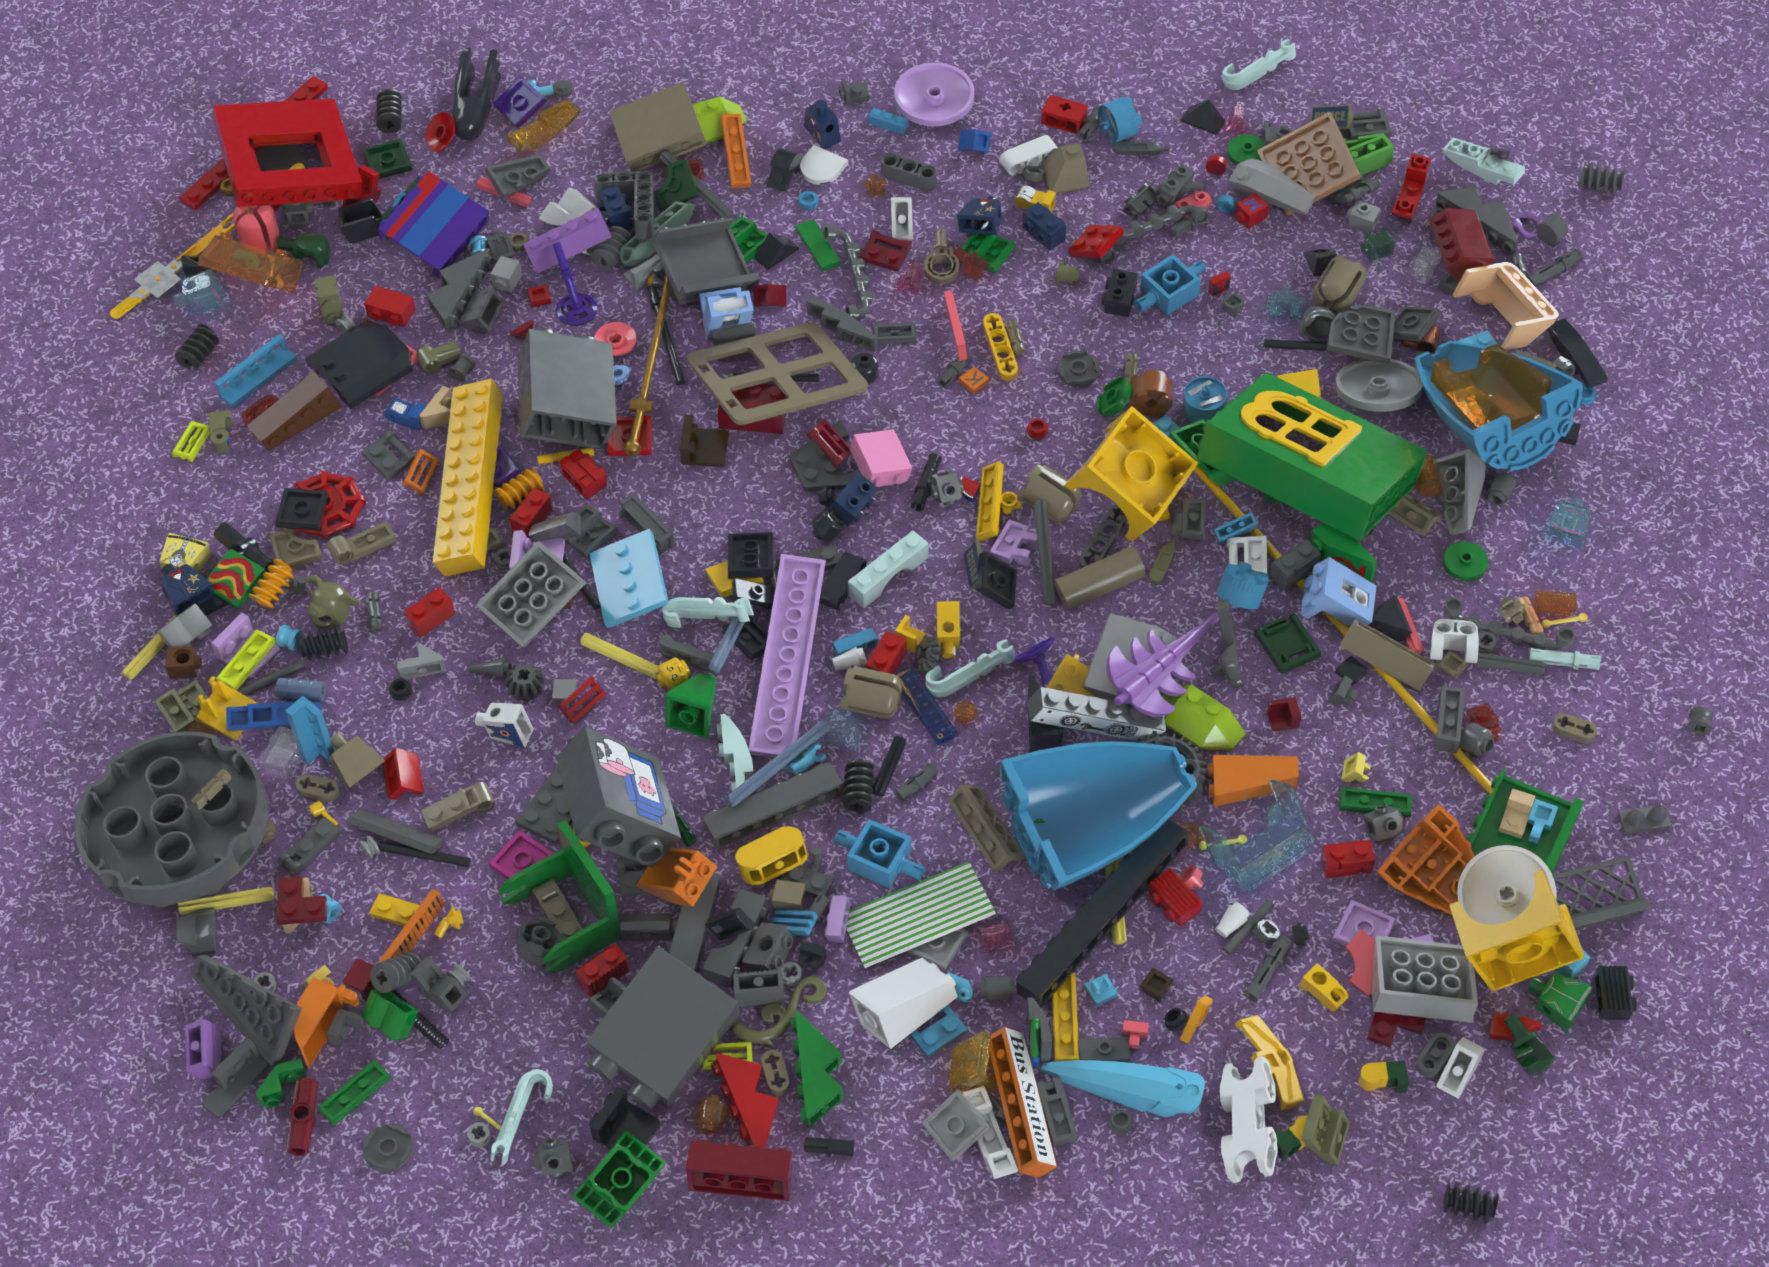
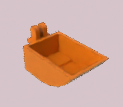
M671 847L652 868L649 866L646 868L636 886L667 902L694 907L718 866L698 850Z
M314 977L297 1002V1006L302 1009L294 1027L295 1039L308 1070L328 1039L326 1033L339 1008L346 1010L344 1004L356 1007L359 1004L357 993L347 989L345 985L341 984L337 988L328 980H318Z

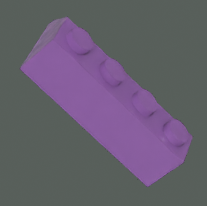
M596 208L573 220H569L555 229L549 230L545 234L532 238L523 245L537 273H540L558 264L552 244L560 242L564 255L568 259L611 238L612 235L599 208Z

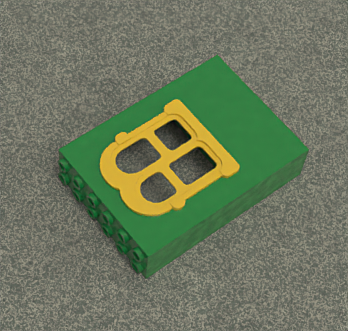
M1268 372L1262 377H1258L1251 386L1245 388L1242 394H1238L1231 403L1228 402L1223 410L1217 411L1211 420L1208 419L1202 429L1204 435L1197 446L1199 450L1198 460L1359 541L1400 502L1401 497L1398 495L1406 496L1416 486L1428 450ZM1259 415H1266L1284 424V426L1279 431L1273 432L1259 425L1255 418ZM1294 429L1325 446L1319 452H1313L1287 439L1285 436Z

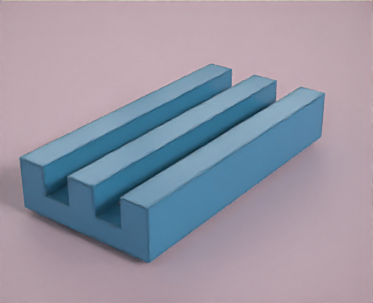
M776 910L775 915L777 917L772 918L771 922L772 924L790 925L786 927L792 935L809 936L818 916L814 911Z

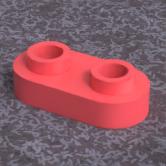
M1197 191L1178 200L1174 205L1178 209L1188 205L1202 206L1208 209L1211 197L1204 191ZM1191 214L1183 215L1181 219H1183L1184 216H1190Z

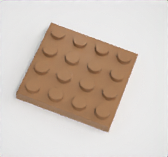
M1331 112L1257 150L1263 162L1270 163L1314 195V202L1362 178ZM1284 209L1287 216L1295 213L1294 211Z

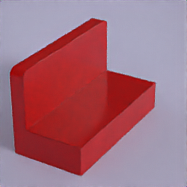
M394 748L383 758L385 761L382 766L387 797L389 799H397L406 791L416 794L424 792L419 758L416 753Z

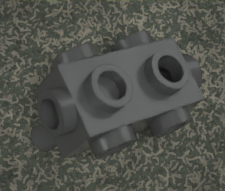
M1180 164V166L1176 167V170L1173 169L1170 172L1168 179L1160 184L1157 190L1159 195L1156 200L1160 205L1168 208L1170 205H1174L1184 193H1189L1190 189L1203 191L1204 183L1194 182L1195 171Z

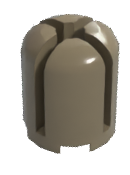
M1344 255L1336 256L1330 260L1312 290L1314 304L1324 305L1335 315L1350 309L1363 288L1367 276L1364 266L1359 261L1354 263L1351 260L1344 259Z
M1042 463V466L1037 464L1027 476L1029 480L1025 485V490L1020 488L1017 498L1032 509H1034L1035 501L1045 500L1048 519L1053 523H1062L1069 519L1070 515L1077 509L1081 499V490L1076 488L1071 491L1065 486L1068 479Z
M851 665V668H848L844 680V696L846 698H841L840 709L883 719L892 718L897 713L902 696L900 677L895 674Z

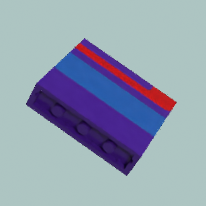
M428 171L424 177H419L412 191H407L401 204L394 206L388 219H384L379 224V239L382 240L387 236L432 266L433 275L440 279L439 270L455 262L466 246L469 245L470 239L476 236L489 221V211Z

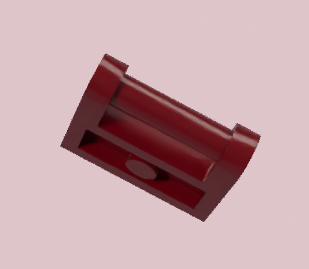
M872 230L860 258L864 262L899 272L912 247V241L907 239L904 241ZM876 242L901 248V251L878 245Z
M826 419L806 435L810 440L813 439L832 460L831 464L835 468L852 454L850 446Z

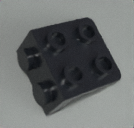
M617 1087L613 1093L607 1095L604 1107L599 1113H595L590 1121L592 1138L610 1149L626 1130L644 1145H647L660 1126V1120L657 1117L628 1102L626 1091L620 1087Z

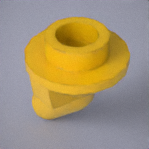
M454 906L451 907L447 916L440 921L434 935L442 938L449 925L460 930V924L464 923L461 911L455 910Z

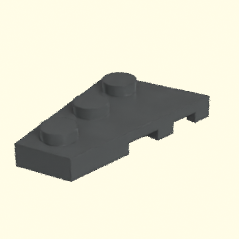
M539 154L488 166L485 173L502 200H505L549 174L550 167L542 155Z

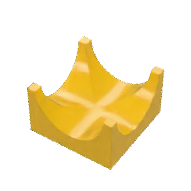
M1131 406L1108 425L1104 431L1107 435L1083 466L1068 479L1065 486L1071 491L1076 488L1092 489L1110 498L1119 506L1128 520L1129 530L1125 537L1130 541H1134L1156 524L1198 465V462Z
M1544 870L1534 873L1535 892L1528 907L1519 916L1501 924L1480 923L1470 918L1464 912L1459 901L1449 905L1465 955L1491 991L1500 990L1585 958L1568 908L1565 904L1558 906Z

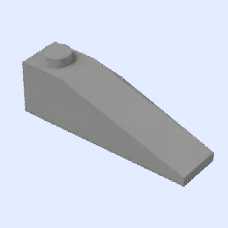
M1253 158L1238 163L1229 179L1230 185L1236 194L1249 197L1257 193L1268 204L1304 215L1307 214L1315 200L1314 195L1273 165Z
M1470 449L1434 460L1433 481L1436 487H1440L1441 494L1438 497L1439 501L1444 503L1445 511L1443 514L1450 535H1456L1471 529L1485 480V462Z

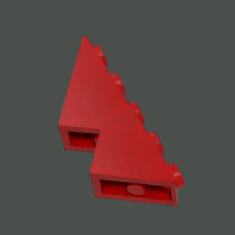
M716 1053L715 1061L711 1062V1068L715 1077L719 1076L721 1080L720 1089L723 1097H728L730 1101L729 1110L733 1120H738L740 1125L738 1130L742 1141H747L748 1146L757 1145L766 1148L779 1098L756 1092L762 1065Z

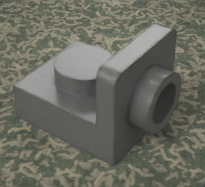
M845 78L841 79V87L838 88L841 99H845L846 105L870 100L865 82L848 85Z
M500 230L490 234L491 237H488L487 240L495 262L499 260L500 256L507 258L515 256L507 231L502 232Z
M339 1008L326 1033L329 1043L339 1046L342 1039H347L350 1033V1026L363 1030L365 1025L362 1016L357 1011L351 1009L346 1011Z

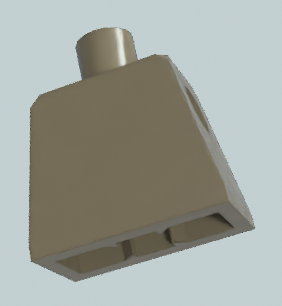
M338 732L330 738L336 751L328 759L346 791L385 761L359 736H355L347 742L343 735Z

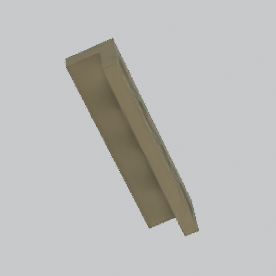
M1409 493L1403 497L1398 495L1401 497L1400 502L1388 513L1423 536L1429 532L1434 522L1439 521L1443 517V514Z
M960 785L948 799V802L993 871H1001L1009 861L1023 860L1026 855L979 785Z

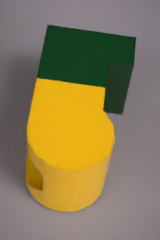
M1392 1061L1365 1064L1360 1072L1359 1084L1366 1091H1374L1378 1087H1395L1396 1093H1405L1409 1085L1406 1062Z
M1308 1116L1298 1117L1295 1124L1282 1133L1277 1128L1274 1130L1277 1138V1155L1282 1161L1306 1146L1301 1138Z

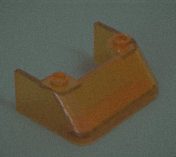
M223 232L220 233V236L215 235L199 256L197 265L292 293L296 290L304 262L288 257L289 252L276 249L274 253L232 239L233 235Z

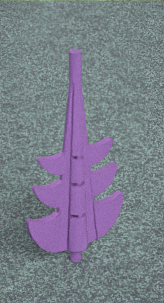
M1213 613L1200 625L1168 645H1165L1155 632L1150 630L1147 634V645L1152 654L1141 645L1137 637H1134L1130 645V656L1135 665L1123 656L1118 646H1115L1110 651L1106 662L1107 676L1117 689V696L1114 698L1115 704L1120 706L1123 703H1130L1137 711L1151 717H1163L1172 713L1175 707L1169 704L1159 694L1158 690L1169 696H1179L1186 693V689L1181 687L1172 678L1171 674L1185 681H1191L1196 678V675L1188 670L1181 661L1204 633L1219 621L1218 614Z

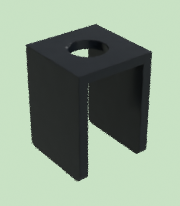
M372 198L338 208L339 226L349 243H357L379 236V224L376 219L382 217V213Z

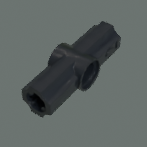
M227 522L221 523L215 529L213 536L227 549L235 550L265 568V571L268 573V567L270 565L275 566L273 560L259 549V545L254 538H245Z

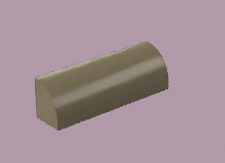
M1131 546L1055 579V593L1066 610L1069 611L1146 577L1144 565L1135 547Z
M1358 619L1353 621L1339 645L1418 691L1422 689L1436 665L1434 662Z

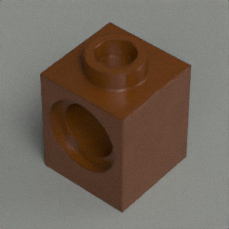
M195 647L167 648L165 668L169 678L197 677L198 669L202 668V659L200 655H197Z

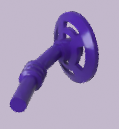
M556 242L552 245L560 266L558 269L562 271L560 275H563L562 280H565L569 295L558 302L556 315L561 322L567 325H584L596 316L597 304L592 297L577 293L572 278L574 274L571 273L572 269H569L571 266L567 263L561 243ZM586 299L591 303L592 308H589V304L586 301ZM561 308H564L565 314L568 315L567 317L562 314ZM584 312L587 314L584 318L574 319L575 316H579Z
M1054 637L1034 645L1014 659L1015 662L1032 660L1034 664L1037 663L1043 683L1042 687L1045 688L1051 678L1044 653L1054 643Z

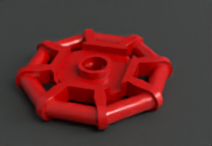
M325 470L304 481H297L294 484V489L328 491L327 503L329 504L326 505L320 531L294 529V531L328 539V536L356 526L355 522L362 507L366 505V498L359 491L355 484V479L352 476L344 477L327 473ZM328 482L336 483L339 485H335V487L330 486ZM349 490L352 496L346 497L344 491ZM348 505H351L353 507L350 514L348 515L346 513V509ZM338 519L342 520L341 522L328 527L329 523L336 521Z

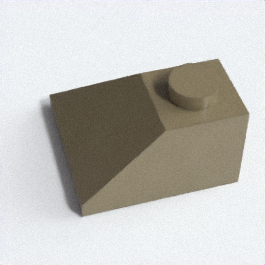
M1080 143L1060 146L1040 164V168L1044 171L1043 177L1048 190L1054 191L1056 194L1090 188L1086 160Z

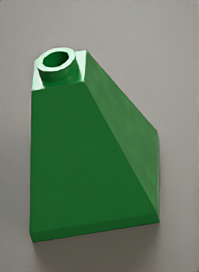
M698 673L668 691L666 694L665 726L708 739L711 731L717 678L711 674Z

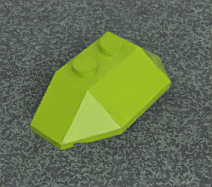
M722 97L692 104L707 143L723 138L721 115L741 114L742 125L746 122V117L740 105Z
M1192 684L1180 685L1186 689L1184 695H1162L1169 704L1175 707L1172 713L1164 716L1166 727L1179 736H1184V739L1188 742L1192 741V744L1199 749L1231 751L1246 736L1245 731L1229 708Z

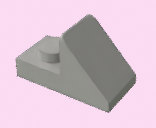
M417 643L419 657L397 661L400 678L405 680L446 671L443 656L420 643Z

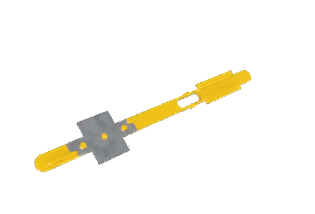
M297 163L290 169H305L302 163ZM233 213L166 267L157 261L134 280L142 286L110 311L111 317L113 319L121 318L151 293L158 298L179 282L181 278L175 274L183 268L181 257L199 256L222 236L235 229L234 223L226 229L223 228L233 220Z

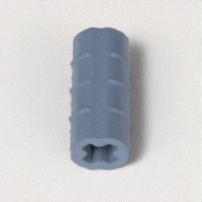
M278 678L276 697L300 699L304 696L310 701H324L326 683L323 681Z

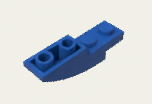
M295 702L247 704L248 706L226 707L227 731L269 728L289 729L291 726L285 710ZM311 702L322 711L321 702Z

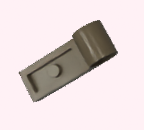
M385 521L348 539L341 535L335 536L328 541L327 548L338 565H345L397 542V538L388 522Z
M479 782L421 811L428 829L432 832L474 811L481 814L483 810H492L495 802L488 785L485 782Z
M552 878L530 889L534 900H538L539 908L543 910L547 919L553 921L556 924L555 928L560 934H563L562 941L583 930Z

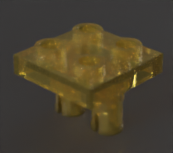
M982 1031L954 1046L951 1054L952 1066L949 1073L948 1091L953 1093L957 1089L964 1091L974 1085L984 1086L989 1092L994 1090L996 1087L995 1081H997L996 1077L986 1073L987 1066L994 1069L989 1051L991 1034Z

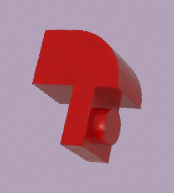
M365 165L358 167L362 180V199L343 200L342 207L372 198L376 203L382 191L378 187L380 173Z

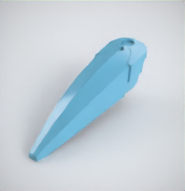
M1073 1060L1043 1062L1041 1072L1054 1078L1060 1077L1061 1081L1068 1085L1138 1111H1147L1161 1117H1171L1177 1113L1189 1114L1195 1112L1199 1108L1205 1086L1204 1078L1198 1073L1171 1067L1161 1068L1135 1063Z

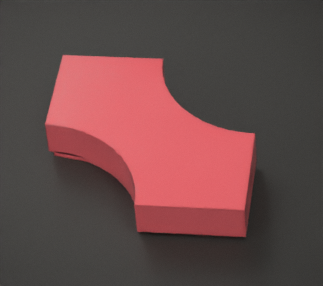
M1361 929L1346 946V951L1352 957L1355 965V970L1349 983L1369 998L1372 995L1374 939Z

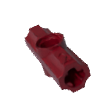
M301 1078L296 1081L294 1101L289 1111L291 1122L287 1152L295 1156H304L310 1152L312 1131L316 1123L315 1110L319 1082L311 1078ZM308 1114L304 1119H298L301 1115Z

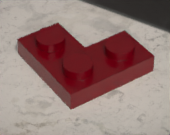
M302 876L278 878V925L327 921L326 895L303 897L304 880Z
M1375 1012L1366 1040L1391 1047L1397 1027L1421 1034L1426 1018Z

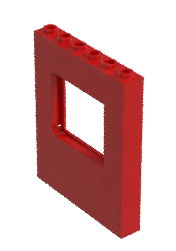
M335 99L213 105V123L237 207L255 206L256 204L257 206L362 199V180ZM315 135H318V140H314ZM249 139H253V144H249ZM316 143L324 166L321 168L260 171L253 147Z

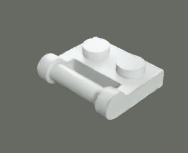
M1266 536L1232 537L1226 541V547L1229 549V564L1238 565V549L1244 548V562L1252 566L1251 569L1267 574Z

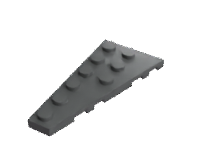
M207 955L197 956L190 974L238 1030L254 1042L258 1052L271 1067L280 1064L302 1008Z

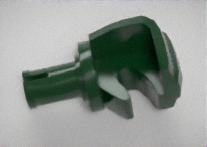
M304 233L298 235L296 239L280 236L277 241L278 249L292 251L297 259H303L305 254L314 257L317 267L320 269L327 265L330 260V246L327 239L322 235Z
M1517 1013L1506 1018L1503 1022L1507 1025L1515 1039L1511 1048L1524 1072L1529 1075L1546 1072L1556 1059L1546 1045L1537 1039L1538 1033L1536 1031L1528 1032Z

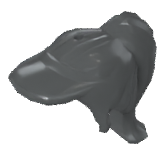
M1314 305L1303 313L1297 332L1300 335L1305 334L1314 342H1321L1316 337L1328 334L1331 323L1336 315L1324 305Z

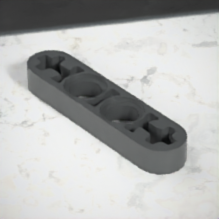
M1117 504L1109 508L1083 551L1079 562L1080 569L1087 566L1086 562L1090 561L1092 555L1094 556L1093 563L1105 558L1125 526L1127 518ZM1119 512L1122 513V515H1119V516H1118V518H1117V520H1116V522H1115V521H1114L1115 514L1117 515ZM1105 528H1112L1115 532L1113 534H1105L1103 530ZM1095 544H1102L1105 548L1103 550H1096L1093 546Z

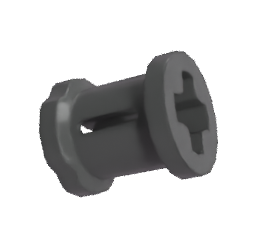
M461 353L456 364L448 369L449 374L457 380L464 381L468 371L475 367V360L471 356Z

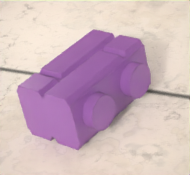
M199 1020L185 1026L186 1073L195 1075V1077L200 1079L211 1078L216 1066L222 1062L221 1027L207 1020Z

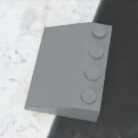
M537 541L478 602L476 607L498 629L522 648H525L586 582L541 542Z
M1110 613L1082 688L1101 699L1114 701V698L1117 696V689L1110 682L1106 671V662L1110 651L1115 646H1118L1123 656L1135 665L1130 656V645L1134 637H1137L1141 645L1151 654L1152 652L1147 645V634L1150 630H1153L1165 645L1173 642L1177 637L1160 627Z
M1375 935L1372 975L1373 1012L1471 1023L1478 1006L1474 967L1467 959L1463 946Z

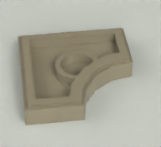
M291 529L269 534L275 558L283 561L291 568L323 560L317 539H301L294 535Z

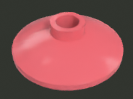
M611 322L603 325L597 330L594 337L597 341L612 343L613 356H621L628 353L634 348L637 341L634 329L622 322Z

